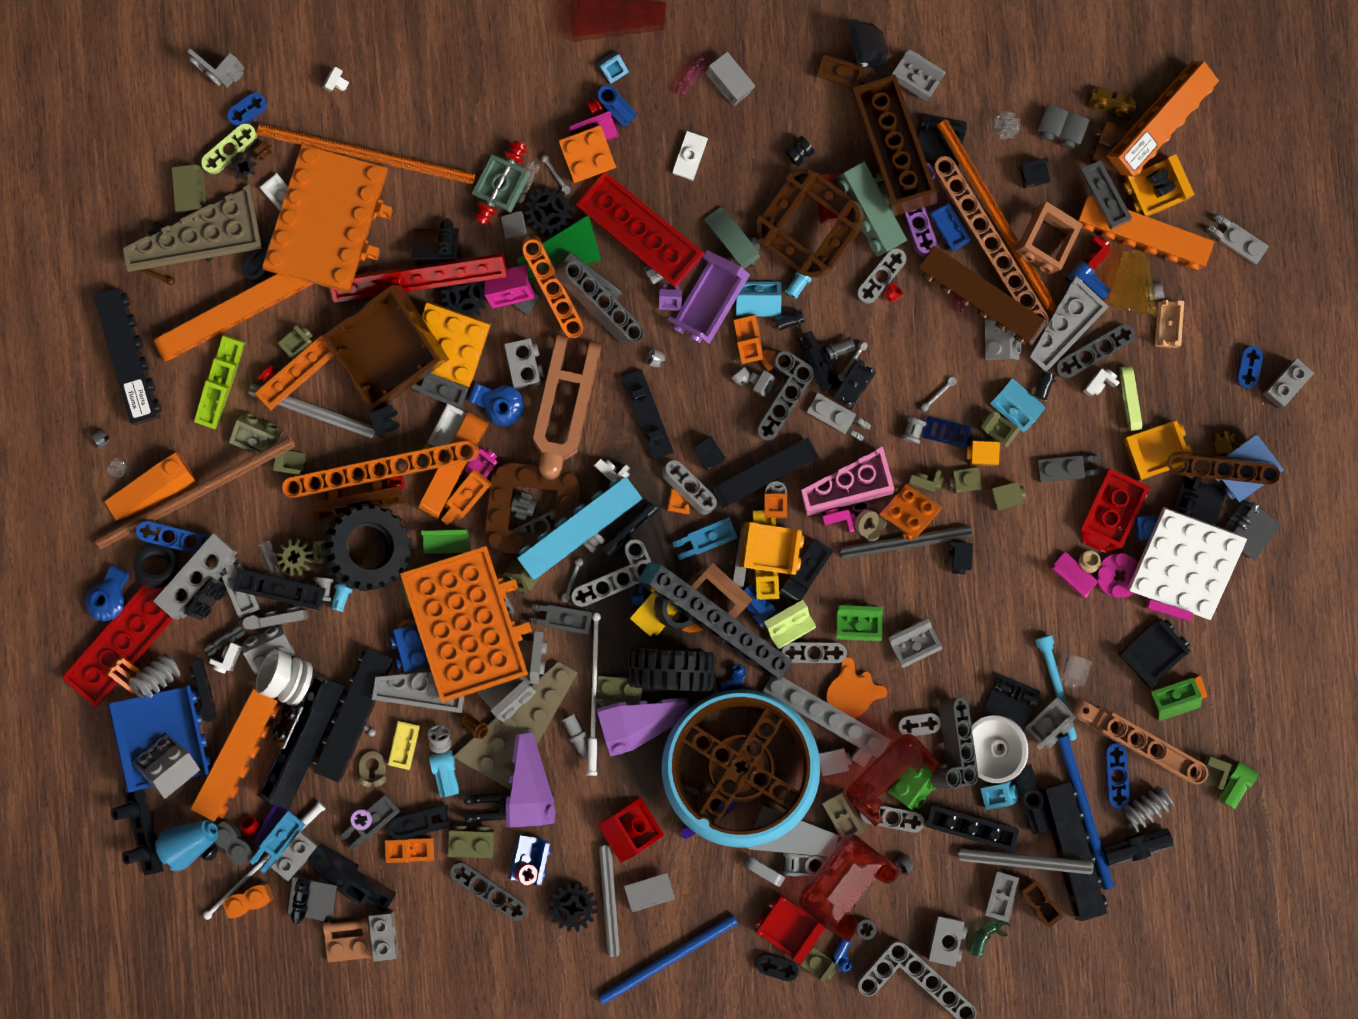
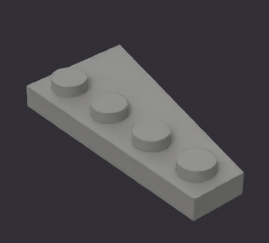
M1075 276L1030 357L1047 372L1109 306Z
M432 672L375 677L372 700L456 713H462L465 698L463 696L441 703Z

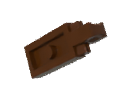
M825 54L822 55L816 77L851 88L879 80L877 77L870 76V70L865 69V67L861 68L857 64Z

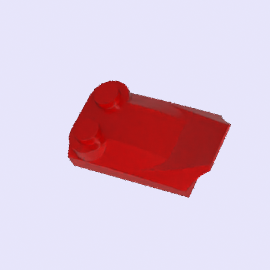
M1108 468L1080 529L1083 543L1106 554L1112 550L1122 548L1150 486Z

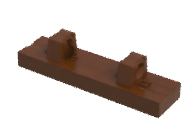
M382 481L372 482V492L340 498L337 489L329 491V500L312 503V511L317 520L337 517L341 512L360 504H378L381 507L405 502L400 486L384 489Z

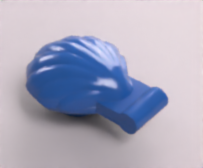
M475 382L468 398L469 402L485 408L489 419L495 425L506 427L518 421L523 414L524 407L522 395L512 386L505 385L493 390Z
M111 565L104 581L93 585L92 588L87 590L84 603L87 613L93 619L105 622L115 619L124 608L122 589L129 579L130 574Z

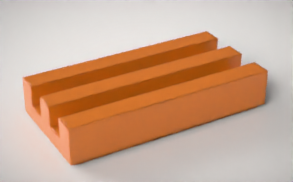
M121 655L106 673L138 697L130 684L114 671L117 670L127 679L133 676L120 667L121 663L136 674L142 671Z

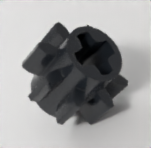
M239 153L237 161L231 159V162L235 165L229 171L237 172L235 179L242 175L247 181L249 173L252 175L256 174L251 169L257 163H250L251 155H248L245 159ZM247 161L249 170L242 171V173L238 172L239 167L237 163Z

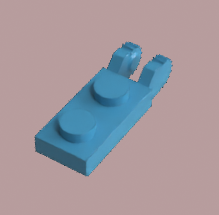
M729 517L692 532L687 537L677 540L672 544L674 547H680L684 543L691 541L694 549L680 553L678 559L682 560L694 554H701L738 537Z
M287 810L259 845L260 848L249 862L253 865L260 859L264 851L267 852L271 857L260 869L262 873H265L273 862L280 858L283 851L304 828L305 824Z

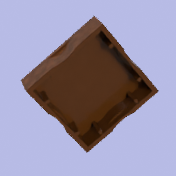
M401 285L389 286L366 303L358 313L346 318L322 336L339 363L348 371L355 388L370 411L382 409L449 360Z

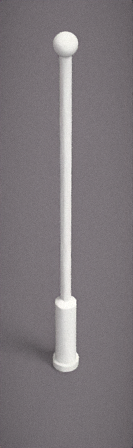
M594 613L592 615L594 620L591 737L588 739V765L586 772L588 776H597L595 723L598 622L601 619V615Z
M317 801L316 805L300 819L305 824L304 828L319 813L326 809L320 801ZM267 854L221 900H219L209 911H205L203 913V917L207 920L212 917V913H214L228 897H230L240 886H242L271 856Z

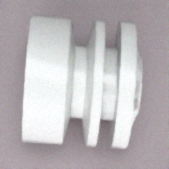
M273 649L266 655L258 671L256 692L272 699L277 697L280 702L296 706L302 701L309 688L313 672L312 664L298 657L291 659V655Z

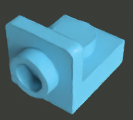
M1013 780L980 788L986 810L1011 806L1018 802L1019 793Z

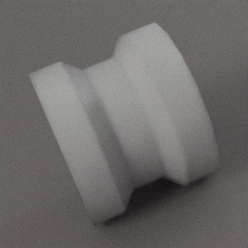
M774 481L767 485L764 495L787 494V489L783 483Z
M597 533L583 544L593 553L596 550V546L602 544L605 540Z
M435 725L429 729L430 750L438 754L447 752L451 748L449 729L444 725Z

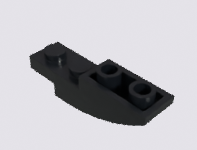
M319 844L310 858L313 866L328 883L337 884V890L361 907L367 902L385 912L395 897V891L358 872L359 864L322 844Z

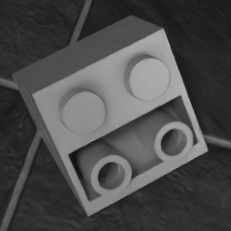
M168 734L158 739L156 743L132 761V764L164 799L200 771L189 752Z

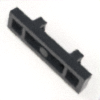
M642 369L621 377L653 461L674 453Z
M237 569L233 591L321 610L326 588ZM298 588H300V596L296 599Z

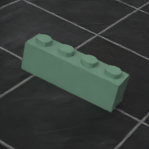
M865 162L834 178L837 187L856 200L865 213L861 231L865 234L871 250L875 252L877 257L907 241Z

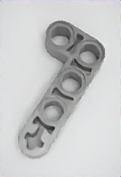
M630 540L625 546V552L630 565L574 589L572 592L574 604L585 607L639 584L637 582L640 577L637 571L638 567L641 564L651 562L644 544L640 540ZM634 543L639 544L642 548L641 553L638 556H632L629 553L630 545ZM620 573H627L629 575L630 581L627 585L622 586L617 582V577ZM602 581L609 585V591L603 595L599 594L596 589L597 584ZM592 585L593 592L597 598L593 599V596L590 595L585 598V603L581 600L577 601L578 592L587 593L590 591L588 587Z

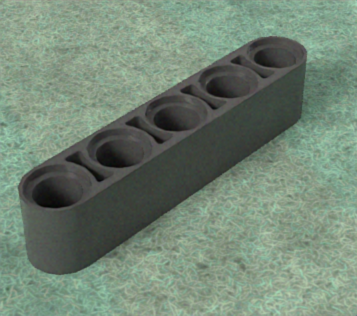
M569 261L560 263L556 267L555 275L559 282L620 343H635L643 338L644 330L641 324L581 263ZM568 267L571 270V276L568 274ZM583 283L586 285V291L583 289ZM598 299L601 300V307L598 304ZM614 314L616 315V322L613 319ZM629 329L631 331V337L628 334Z

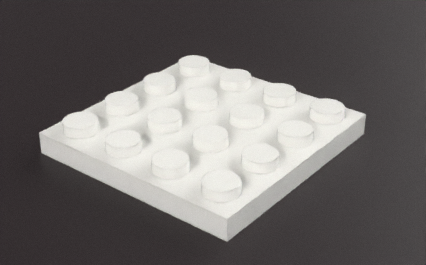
M1163 507L1130 581L1128 590L1211 620L1247 538Z

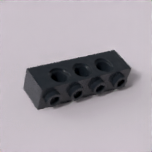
M929 804L924 824L925 827L1013 852L1019 834V829L1016 827Z

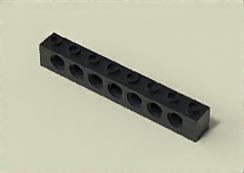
M651 562L647 564L637 581L766 676L782 679L792 662L791 659L663 565Z

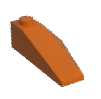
M175 452L104 502L117 521L142 514V512L144 514V511L147 513L149 509L152 511L154 506L157 508L156 505H158L159 507V503L162 506L161 502L164 504V501L166 502L167 500L169 502L171 497L174 499L173 496L175 498L176 495L179 497L178 493L181 495V492L183 493L184 491L186 493L188 488L191 490L190 487L192 489L193 486L196 488L195 484L198 486L199 482L182 455Z

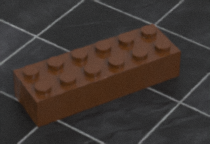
M896 74L854 87V102L893 215L897 216L937 203V191Z

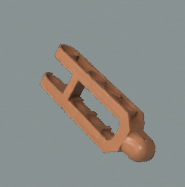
M557 335L533 436V443L541 454L539 471L546 479L552 480L557 478L561 473L564 460L578 452L600 356L601 343L590 341L583 374L581 375L562 371L566 344L569 337ZM560 380L579 383L580 387L567 442L561 445L548 442L545 435L550 424L552 405L555 402L557 384H559Z
M1080 698L1077 699L1072 709L1073 714L1078 720L1087 724V726L1123 745L1125 748L1184 781L1201 784L1207 780L1209 775L1208 769L1202 762L1110 710L1097 708ZM1116 722L1117 730L1112 733L1111 724ZM1136 733L1137 740L1132 744L1130 741L1131 735ZM1155 744L1157 750L1152 755L1150 749L1151 746ZM1195 767L1196 773L1191 777L1190 771Z

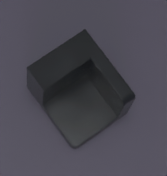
M1048 158L1021 164L1019 169L1024 189L1050 182L1047 168Z
M712 436L693 448V451L708 472L726 459Z

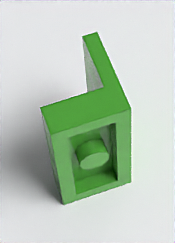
M468 530L421 531L424 554L469 552Z
M1194 677L1151 692V697L1157 709L1158 721L1200 708L1202 704V696Z

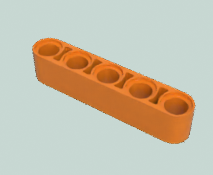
M535 235L525 237L522 241L523 254L562 330L570 338L580 336L583 332L582 320L566 288L556 278L555 267L539 237ZM531 242L538 244V249L534 252L526 249V246ZM541 262L549 265L548 269L543 272L538 271L536 266ZM550 282H556L559 285L555 291H549L546 288ZM560 302L569 304L568 308L563 311L558 310L556 307ZM575 321L579 325L575 330H570L567 328V324Z
M468 412L452 443L472 441L478 445L489 422ZM466 445L463 448V455L469 457L472 449L469 445ZM447 451L443 458L444 462L450 459L449 451ZM469 462L438 468L418 509L439 519L447 505L446 502L452 496Z

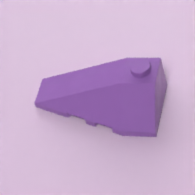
M688 698L664 699L655 704L639 701V705H626V702H619L597 708L610 756L632 751L672 728L690 708Z
M533 732L516 734L512 759L515 770L514 775L510 776L509 784H512L511 797L506 799V827L541 826L555 823L554 799Z

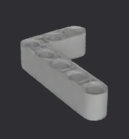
M892 940L857 980V986L861 994L873 996L900 967L955 1018H976V1009L971 1002L901 940ZM900 945L904 948L903 954L898 957L892 955V949ZM912 961H919L921 964L920 969L916 972L909 970V964ZM882 962L889 965L888 971L885 973L877 972L878 964ZM929 976L937 977V983L933 987L926 985V979ZM866 979L874 982V986L870 990L862 988V983ZM947 991L954 993V998L950 1002H945L942 999L943 994ZM965 1006L970 1007V1015L961 1017L959 1014L960 1009Z

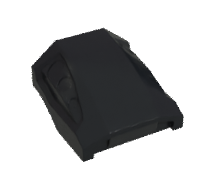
M857 19L848 20L847 23L857 64L861 68H877L882 66L888 54L883 31L873 23L859 22Z

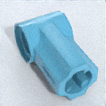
M452 750L429 755L431 770L436 777L440 798L459 794Z

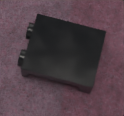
M1161 618L1155 620L1118 654L1148 688H1153L1164 674L1184 656L1191 653L1188 648L1190 646L1188 641L1183 636L1178 637L1173 632L1175 627L1167 619L1164 621Z

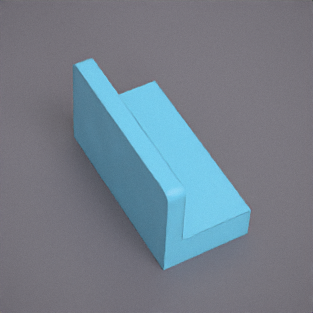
M746 282L736 298V315L781 316V282Z
M1011 379L990 403L1009 421L1019 427L1023 433L1038 419L1046 408L1014 379Z

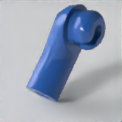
M735 664L732 667L730 678L719 682L721 691L732 690L743 684L746 669L742 664Z
M841 937L832 956L836 967L840 971L848 972L852 964L846 952L852 942L844 937Z

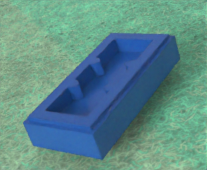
M949 202L929 214L951 253L972 241Z

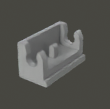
M728 52L709 65L706 71V75L733 107L751 93L750 91L755 88V84Z
M997 871L986 916L1006 922L1010 920L1021 877Z
M668 873L624 886L632 912L676 899Z

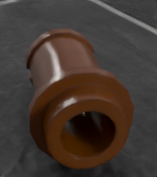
M467 713L461 718V726L469 730L474 738L483 739L488 734L486 723L479 722L471 714Z

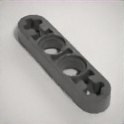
M1121 325L1061 359L1056 365L1057 375L1063 379L1071 378L1123 348L1134 340V329L1129 325ZM1121 329L1124 332L1128 331V341L1123 338L1116 342L1119 345L1116 347L1113 338L1121 334ZM1100 341H1109L1111 344L1109 352H1102L1099 349ZM1083 351L1089 352L1092 356L1091 361L1087 364L1082 363L1079 358L1080 353ZM1074 356L1076 363L1081 368L1077 369L1076 365L1069 370L1070 374H1068L1067 372L1062 373V363L1069 365L1070 363L1074 362V360L1071 359V357Z
M458 862L451 868L450 876L456 883L511 920L519 921L525 917L527 906L522 900L467 863ZM461 867H464V873L467 874L469 877L471 875V872L475 874V876L470 880L469 885L465 884V882L468 879L464 876H461L460 878L456 877L457 872L455 871V868L460 869ZM476 879L485 881L486 887L483 891H476L474 889L473 882ZM496 891L504 894V901L500 904L492 901V894ZM509 897L513 899L510 902L511 905L516 907L519 904L522 906L520 910L523 913L521 915L516 914L514 916L512 914L513 909L507 906L506 910L502 908L507 903Z

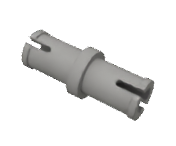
M575 714L569 715L562 719L571 737L569 740L571 743H574L581 760L587 759L588 741L585 737L587 734L585 731H582Z

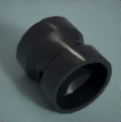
M803 136L796 139L794 146L789 145L784 149L785 154L797 167L803 163V157H810L815 153L813 147Z
M1165 167L1154 171L1146 177L1148 184L1154 188L1153 192L1156 198L1162 197L1176 188L1173 180H1169Z

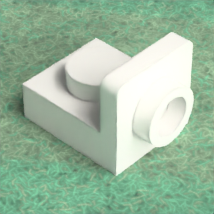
M1100 369L1082 392L1089 397L1093 396L1094 393L1098 395L1105 387L1104 381L1112 387H1116L1120 382L1116 380L1117 375L1111 370Z
M600 459L595 464V467L611 482L619 476L623 479L625 477L628 478L630 475L627 472L630 469L627 465L616 474L614 471L617 468L608 459L605 462Z
M230 643V646L227 645L222 653L223 662L211 658L209 663L214 665L213 669L221 673H226V670L233 671L241 653L242 645L237 643Z

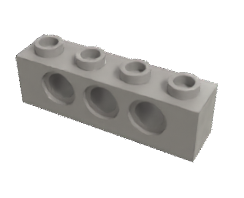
M213 533L157 596L154 602L171 618L177 620L185 618L187 616L184 614L185 610L211 578L220 579V572L225 567L229 568L235 562V555L238 552L220 535ZM212 555H215L217 558V563L214 567H210L208 564V559ZM197 572H200L202 575V580L199 584H195L193 581V576ZM182 589H185L187 592V598L184 601H180L178 598V593Z

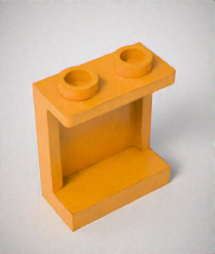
M1177 154L1142 170L1134 177L1126 176L1124 178L1123 187L1126 194L1131 195L1134 201L1132 203L1134 212L1147 217L1188 200L1195 195ZM1165 167L1169 180H1173L1176 188L1166 195L1156 198L1153 192L1154 188L1148 184L1146 177L1154 171Z
M1177 420L1123 439L1137 481L1170 470L1167 459L1171 453L1177 451L1193 453L1190 445H1186L1183 438L1186 436L1184 427L1181 423L1178 424ZM1177 457L1172 460L1171 465L1177 468L1184 465V460Z
M745 522L738 567L796 575V571L800 569L801 558L798 557L799 549L803 547L804 543L802 530Z

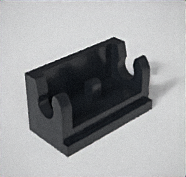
M858 359L833 398L852 410L875 376V369L868 367L864 361Z
M392 405L368 414L376 435L381 438L386 437L385 434L400 427L399 423L395 424L396 421L391 419V417L398 415L397 409Z

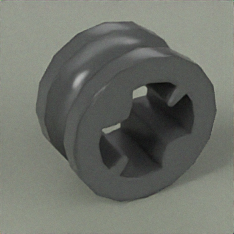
M865 918L857 923L856 932L860 938L869 940L876 935L877 928L872 920ZM864 923H867L868 926L872 925L869 935H865V932L863 934L860 932L863 929Z

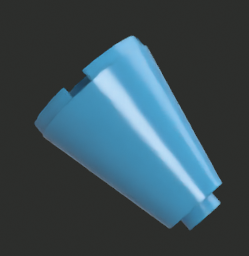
M205 820L169 827L160 831L158 834L159 839L156 840L155 846L161 862L171 866L170 870L181 871L188 868L218 839L217 826L213 822Z

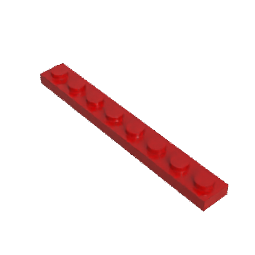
M500 253L355 275L350 293L330 288L333 303L375 297L391 285H401L405 292L505 278L508 272L504 255Z

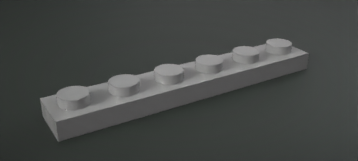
M771 677L763 690L766 694L780 699L795 711L878 759H881L891 742L889 738L784 677L781 680Z

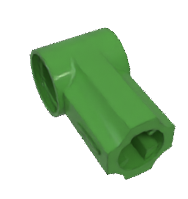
M1237 761L1229 773V780L1217 799L1235 809L1246 790L1250 789L1255 783L1259 773L1241 761Z

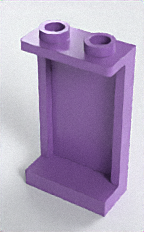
M707 250L703 256V259L708 262L707 266L676 318L669 316L667 320L673 324L672 329L682 335L684 332L689 333L688 337L697 343H700L702 340L710 344L750 274L741 266Z

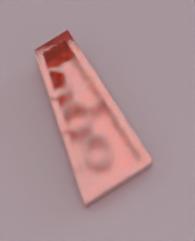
M577 0L573 41L575 43L582 42V40H596L603 37H618L625 34L664 30L667 3L652 0Z

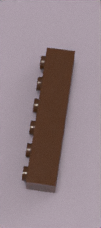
M935 246L919 267L924 272L922 277L931 283L934 281L942 285L940 289L950 296L952 293L960 297L959 302L968 308L971 305L977 308L978 311L976 313L984 319L988 320L990 317L995 320V326L1006 333L1007 330L1015 334L1013 338L1023 345L1026 342L1032 345L1047 324L1043 318Z

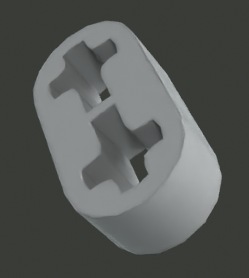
M933 713L905 716L898 723L899 732L909 737L932 734L941 727L940 718ZM928 717H931L937 724L933 725V729L930 730L928 726H921V722H927ZM906 720H909L912 724L918 723V727L911 728L909 733H907L906 729H902V725L906 724Z
M750 855L744 863L746 868L778 887H781L786 878L781 873Z

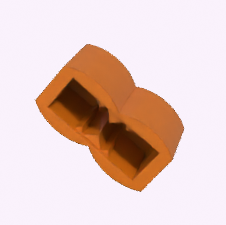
M259 883L247 891L233 894L222 904L228 918H238L251 909H259L267 905L274 899L268 883Z

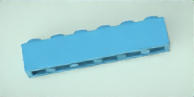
M619 476L609 484L611 487L605 493L600 490L591 497L593 502L587 506L584 504L580 505L573 511L575 514L569 520L564 517L555 524L557 529L550 534L548 531L544 532L537 538V544L533 547L527 545L518 552L521 556L517 559L533 580H536L642 500V497L627 477L621 479Z

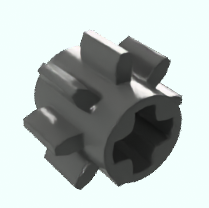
M522 492L521 496L515 495L511 511L516 512V518L526 520L527 516L533 517L537 501L532 500V494Z

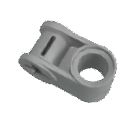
M783 852L785 871H782V875L819 876L825 871V860L822 856ZM792 859H794V869H792ZM813 859L819 860L822 863L821 869L818 871L811 870L809 867L810 861Z

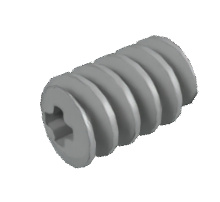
M163 653V656H159L156 661H152L149 666L144 667L143 672H138L136 677H131L129 684L138 697L143 699L144 695L151 699L153 697L151 690L155 693L160 692L158 684L165 688L167 686L165 679L173 682L174 679L171 674L179 677L181 674L174 660L168 654Z
M1160 786L1155 787L1156 794L1151 790L1148 791L1149 799L1142 795L1140 796L1141 803L1134 800L1132 802L1134 808L1129 805L1125 806V816L1136 832H1139L1138 824H1141L1144 828L1147 827L1146 819L1153 823L1154 814L1161 818L1160 810L1163 809L1169 813L1168 805L1175 808L1169 795Z

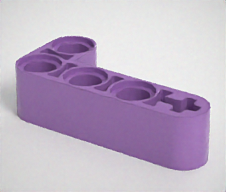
M927 163L933 180L935 177V169L931 164ZM922 207L903 213L916 252L921 256H928L937 243L925 208ZM914 219H921L924 227L916 229L912 225V221ZM926 231L927 233H925L924 240L926 243L930 242L931 244L928 247V250H926L925 247L920 246L923 242L921 234H923Z

